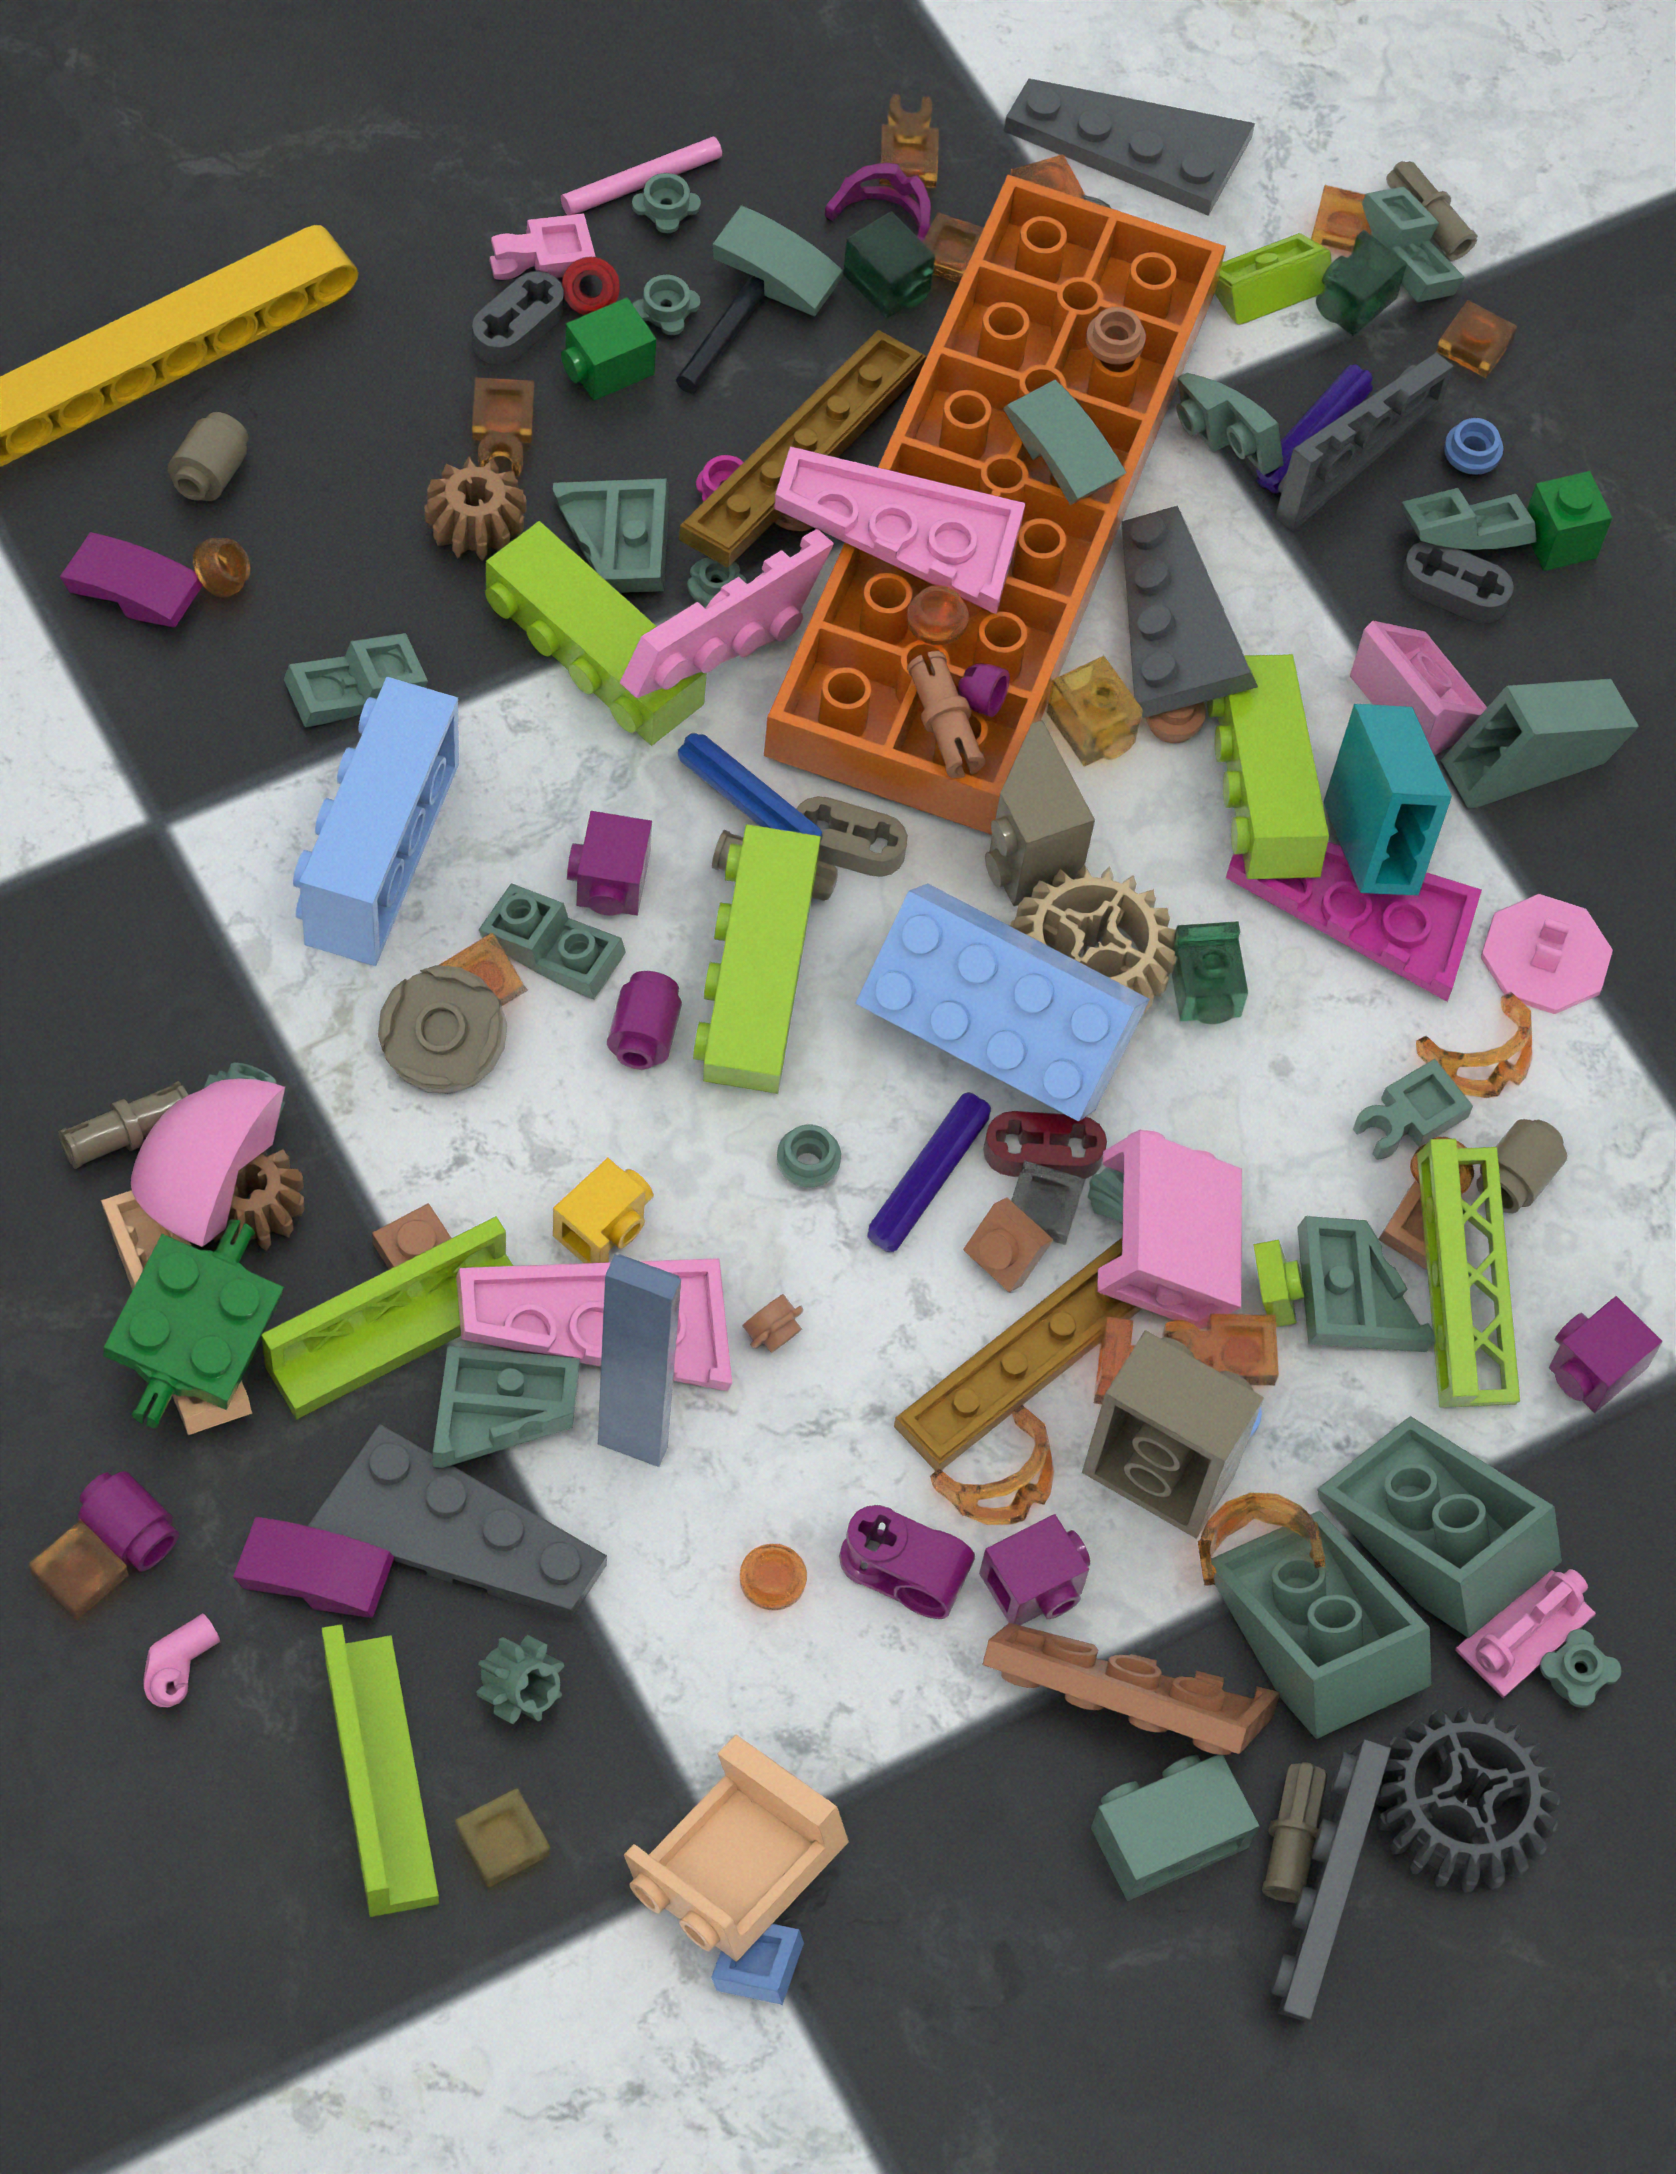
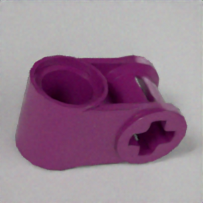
M872 1505L860 1509L850 1519L846 1539L841 1546L839 1559L842 1570L855 1583L888 1596L919 1615L933 1619H945L949 1616L972 1567L975 1553L965 1542L949 1533L931 1529L895 1512L891 1508ZM881 1522L886 1525L885 1530L878 1529ZM870 1540L881 1544L877 1551L866 1548ZM862 1561L868 1564L866 1569L861 1568Z

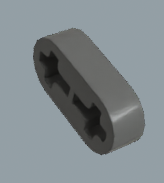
M540 271L528 272L517 278L474 317L472 324V346L474 353L481 360L494 365L509 364L518 359L561 320L564 310V290L561 282L555 276ZM545 297L548 299V304H545L540 300H542ZM531 298L535 302L527 308V299ZM509 328V337L506 339L501 334ZM492 332L496 336L491 339L488 337V333Z
M1424 541L1414 544L1408 551L1401 574L1403 586L1416 598L1482 624L1493 623L1502 618L1507 611L1514 589L1512 578L1506 570L1498 565L1460 549L1437 546ZM1428 564L1438 568L1433 576L1422 573V570ZM1482 587L1493 591L1487 599L1477 596Z

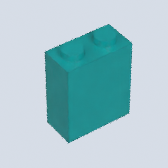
M1354 704L1323 801L1360 893L1419 895L1452 795L1413 707Z

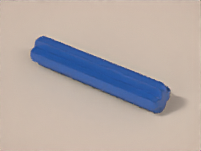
M691 733L685 738L684 744L678 749L679 760L760 827L821 836L820 841L822 840V831L817 825L706 735Z

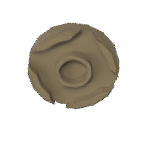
M435 965L420 970L422 973L413 975L408 980L404 979L395 986L380 1011L378 1038L382 1051L385 1054L386 1060L400 1078L424 1092L451 1094L473 1087L494 1069L505 1049L507 1021L501 1001L482 978L461 967Z

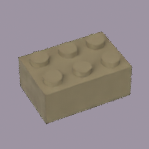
M1145 1330L1105 1393L1082 1473L1197 1539L1236 1474L1264 1397L1254 1392L1252 1386L1241 1376L1230 1371L1219 1372L1197 1360L1190 1349L1181 1342L1168 1337L1159 1338Z

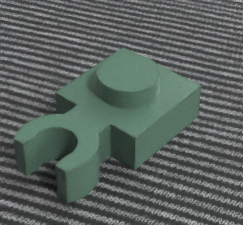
M1433 1059L1387 1086L1381 1098L1385 1106L1372 1105L1363 1109L1355 1121L1353 1130L1358 1135L1370 1127L1382 1129L1387 1137L1380 1139L1376 1143L1372 1154L1377 1160L1391 1156L1397 1150L1402 1136L1408 1133L1417 1146L1420 1147L1467 1119L1473 1105L1438 1061Z

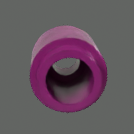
M639 971L634 973L630 977V981L621 987L607 1038V1046L616 1055L618 1061L627 1067L639 1070L649 1069L653 1065L664 1063L669 1057L682 1001L678 996V984L667 975L654 971Z
M127 1471L119 1472L113 1476L109 1472L99 1475L87 1485L80 1495L79 1501L83 1505L79 1511L78 1520L123 1565L133 1564L140 1572L146 1571L159 1563L171 1551L178 1540L179 1532L171 1525L173 1521L172 1515Z

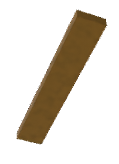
M877 330L680 525L678 540L728 568L782 514V512L774 509L775 494L790 447L838 458L919 376L926 360V355Z
M1122 1238L895 1417L894 1428L937 1473L1143 1309L1097 1292L1098 1268L1122 1255Z

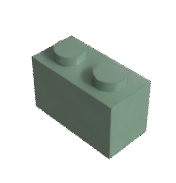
M1198 1755L1188 1756L1167 1767L1162 1772L1163 1779L1140 1788L1136 1781L1129 1782L1111 1790L1102 1797V1805L1098 1807L1091 1830L1127 1901L1250 1847L1258 1831L1259 1824L1223 1755H1216L1202 1762Z

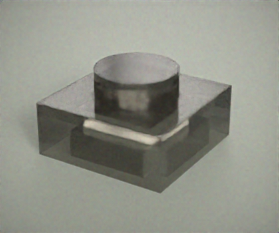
M1024 1160L1011 1201L1043 1229L1054 1242L1066 1245L1086 1179Z

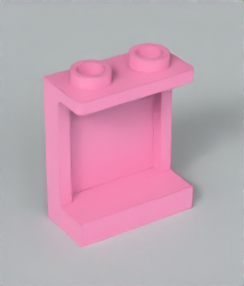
M1141 1129L1131 1133L1127 1138L1103 1151V1165L1124 1173L1122 1255L1098 1268L1097 1292L1198 1329H1202L1241 1308L1242 1168L1218 1160L1207 1151L1192 1150L1169 1141L1158 1132Z

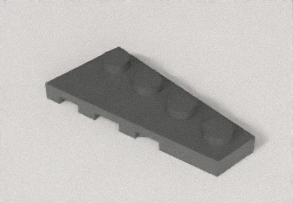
M1029 78L1006 116L1004 132L1209 216L1252 138L1255 123Z
M1436 352L1417 366L1411 365L1398 379L1295 447L1288 471L1278 487V491L1282 494L1275 518L1292 532L1443 402L1454 366Z
M1178 506L1121 521L1134 702L1142 718L1257 688L1258 685L1253 673L1248 666L1242 648Z
M381 1424L378 1425L308 1525L309 1527L347 1536L388 1550L394 1556L393 1561L425 1570L426 1576L453 1583L455 1579L487 1589L489 1595L568 1619H572L607 1566V1555L451 1465L444 1468L433 1467V1454Z
M1364 1739L1350 1754L1342 1753L1331 1792L1339 1794L1332 1820L1323 1818L1311 1855V1859L1320 1861L1313 1888L1303 1885L1291 1922V1926L1301 1929L1294 1956L1282 1954L1271 1988V1994L1282 1997L1277 2014L1302 2022L1311 2019L1391 1748Z

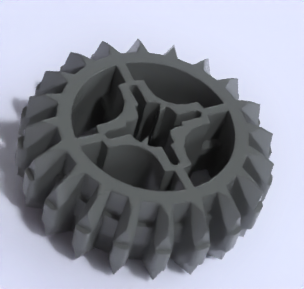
M1468 1705L1459 1708L1454 1722L1440 1708L1432 1712L1428 1719V1726L1416 1718L1405 1729L1406 1739L1394 1737L1388 1746L1391 1748L1390 1759L1387 1760L1381 1781L1384 1784L1380 1785L1375 1801L1376 1805L1387 1810L1381 1813L1377 1820L1378 1830L1399 1832L1390 1845L1391 1854H1402L1410 1849L1415 1854L1410 1865L1412 1874L1422 1872L1426 1864L1437 1869L1434 1876L1437 1888L1444 1887L1452 1874L1458 1875L1459 1883L1464 1893L1474 1890L1478 1883L1479 1875L1491 1890L1502 1885L1505 1880V1872L1515 1879L1522 1877L1529 1868L1527 1859L1533 1861L1540 1860L1547 1849L1546 1843L1542 1838H1550L1558 1825L1557 1820L1548 1813L1555 1811L1560 1804V1794L1545 1788L1555 1777L1554 1767L1535 1766L1533 1764L1542 1752L1541 1743L1529 1744L1524 1748L1518 1744L1517 1740L1522 1733L1520 1723L1510 1726L1506 1733L1496 1729L1498 1719L1495 1710L1487 1712L1480 1724L1474 1722L1473 1714ZM1437 1757L1441 1767L1437 1774L1440 1786L1432 1788L1427 1797L1417 1799L1415 1793L1416 1770L1425 1762ZM1473 1757L1487 1763L1495 1770L1482 1768L1475 1762ZM1457 1790L1465 1791V1799L1471 1794L1479 1802L1476 1807L1467 1806V1799L1461 1803L1454 1796ZM1514 1798L1517 1808L1515 1830L1507 1837L1496 1841L1492 1831L1496 1824L1493 1811L1500 1809L1506 1800ZM1435 1827L1450 1829L1458 1836L1460 1841L1446 1836Z

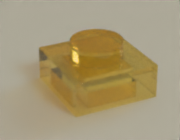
M517 1788L455 1820L456 1831L488 1888L550 1856V1845Z

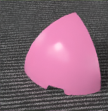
M256 1079L221 1080L178 1100L160 1117L147 1135L133 1167L131 1175L132 1193L142 1209L167 1230L201 1247L224 1231L228 1221L238 1171L273 1145L285 1087Z

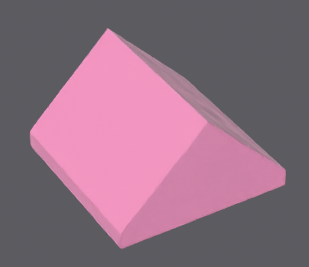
M1372 621L1364 629L1350 677L1373 705L1413 707L1434 756L1455 745L1486 710L1487 706L1425 631Z

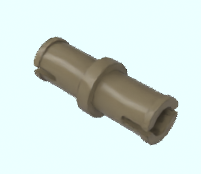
M177 1081L167 1088L131 1103H128L125 1099L110 1104L109 1112L71 1128L59 1130V1140L69 1163L73 1165L74 1169H77L84 1163L125 1146L129 1151L141 1147L144 1138L147 1137L160 1117L178 1100L188 1096L186 1089Z

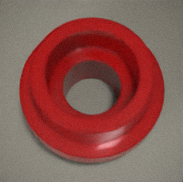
M594 256L580 258L567 268L563 276L564 299L574 311L587 315L616 302L620 292L619 276L614 267L602 258ZM587 275L597 276L602 282L601 293L596 296L584 294L580 287L581 279Z

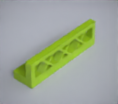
M1431 1139L1417 1153L1432 1330L1435 1334L1434 1354L1439 1408L1516 1405L1520 1402L1497 1147L1457 1148L1456 1139ZM1481 1164L1484 1191L1470 1206L1461 1197L1459 1165ZM1484 1201L1486 1219L1476 1211ZM1467 1220L1488 1238L1489 1255L1476 1269L1467 1262L1464 1224ZM1489 1265L1491 1266L1492 1283L1482 1275ZM1473 1284L1494 1301L1495 1318L1482 1333L1473 1326L1470 1287ZM1495 1329L1498 1347L1488 1339ZM1479 1347L1499 1364L1502 1389L1479 1390L1475 1354Z
M497 1216L262 1333L265 1368L295 1419L297 1420L460 1337L461 1329L456 1280L459 1268L513 1266L506 1255V1230Z
M342 1624L322 1628L324 1656L369 1916L374 1917L438 1905L439 1895L392 1635L345 1643Z

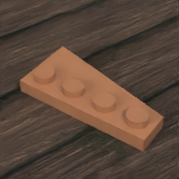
M1008 1623L988 1640L982 1664L1001 1671L1002 1678L1011 1684L1026 1688H1037L1040 1685L1065 1693V1700L1072 1705L1088 1710H1101L1104 1707L1128 1715V1721L1140 1729L1150 1732H1166L1171 1730L1193 1738V1744L1199 1749L1217 1755H1229L1232 1752L1240 1754L1274 1717L1280 1695L1278 1691L1258 1686L1256 1687L1254 1698L1222 1690L1223 1677L1196 1671L1194 1678L1167 1677L1161 1675L1162 1671L1156 1666L1157 1660L1130 1654V1656L1114 1655L1108 1661L1097 1659L1098 1649L1094 1644L1013 1623Z

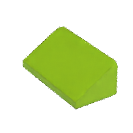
M1301 233L1295 234L1222 262L1215 295L1232 320L1237 324L1247 323L1330 291L1334 287L1331 252Z

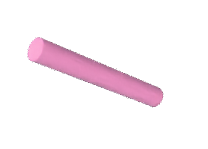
M713 136L561 195L562 207L567 215L578 214L643 189L646 182L657 174L671 173L679 175L722 158L720 143Z

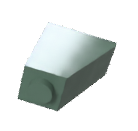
M1611 679L1508 685L1441 759V762L1467 808H1477L1605 764L1639 726Z

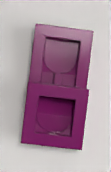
M92 532L88 534L60 575L69 593L114 601L119 604L126 618L174 628L205 583L200 574L161 554L127 541Z
M255 1517L233 1578L243 1589L303 1597L314 1610L373 1618L394 1556L388 1550L340 1534L300 1524Z

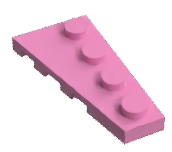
M790 447L775 494L774 509L996 614L1022 523L1025 503Z
M815 529L802 537L800 543L802 548L799 553L789 557L781 550L766 559L762 566L764 572L752 582L747 584L740 577H737L722 586L720 592L713 597L706 608L696 602L642 635L620 684L633 696L639 698L661 688L665 690L670 689L680 680L696 673H708L720 663L739 655L746 657L758 647L775 640L782 642L788 639L798 629L803 620V614L800 611L834 543L820 530Z
M719 1258L640 1261L678 1275L681 1278L673 1381L728 1391L732 1385ZM611 1262L459 1268L456 1280L461 1339L534 1354L580 1358V1363L601 1367L605 1275Z

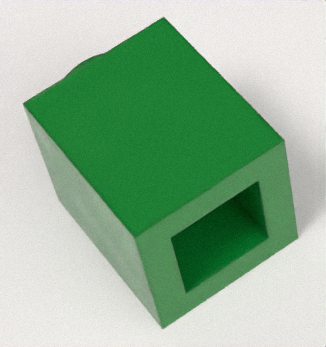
M628 297L566 323L565 350L561 351L564 369L574 383H582L593 401L655 375L656 338Z
M1590 471L1536 483L1527 507V511L1535 521L1536 542L1530 544L1543 571L1597 559L1612 521V516Z

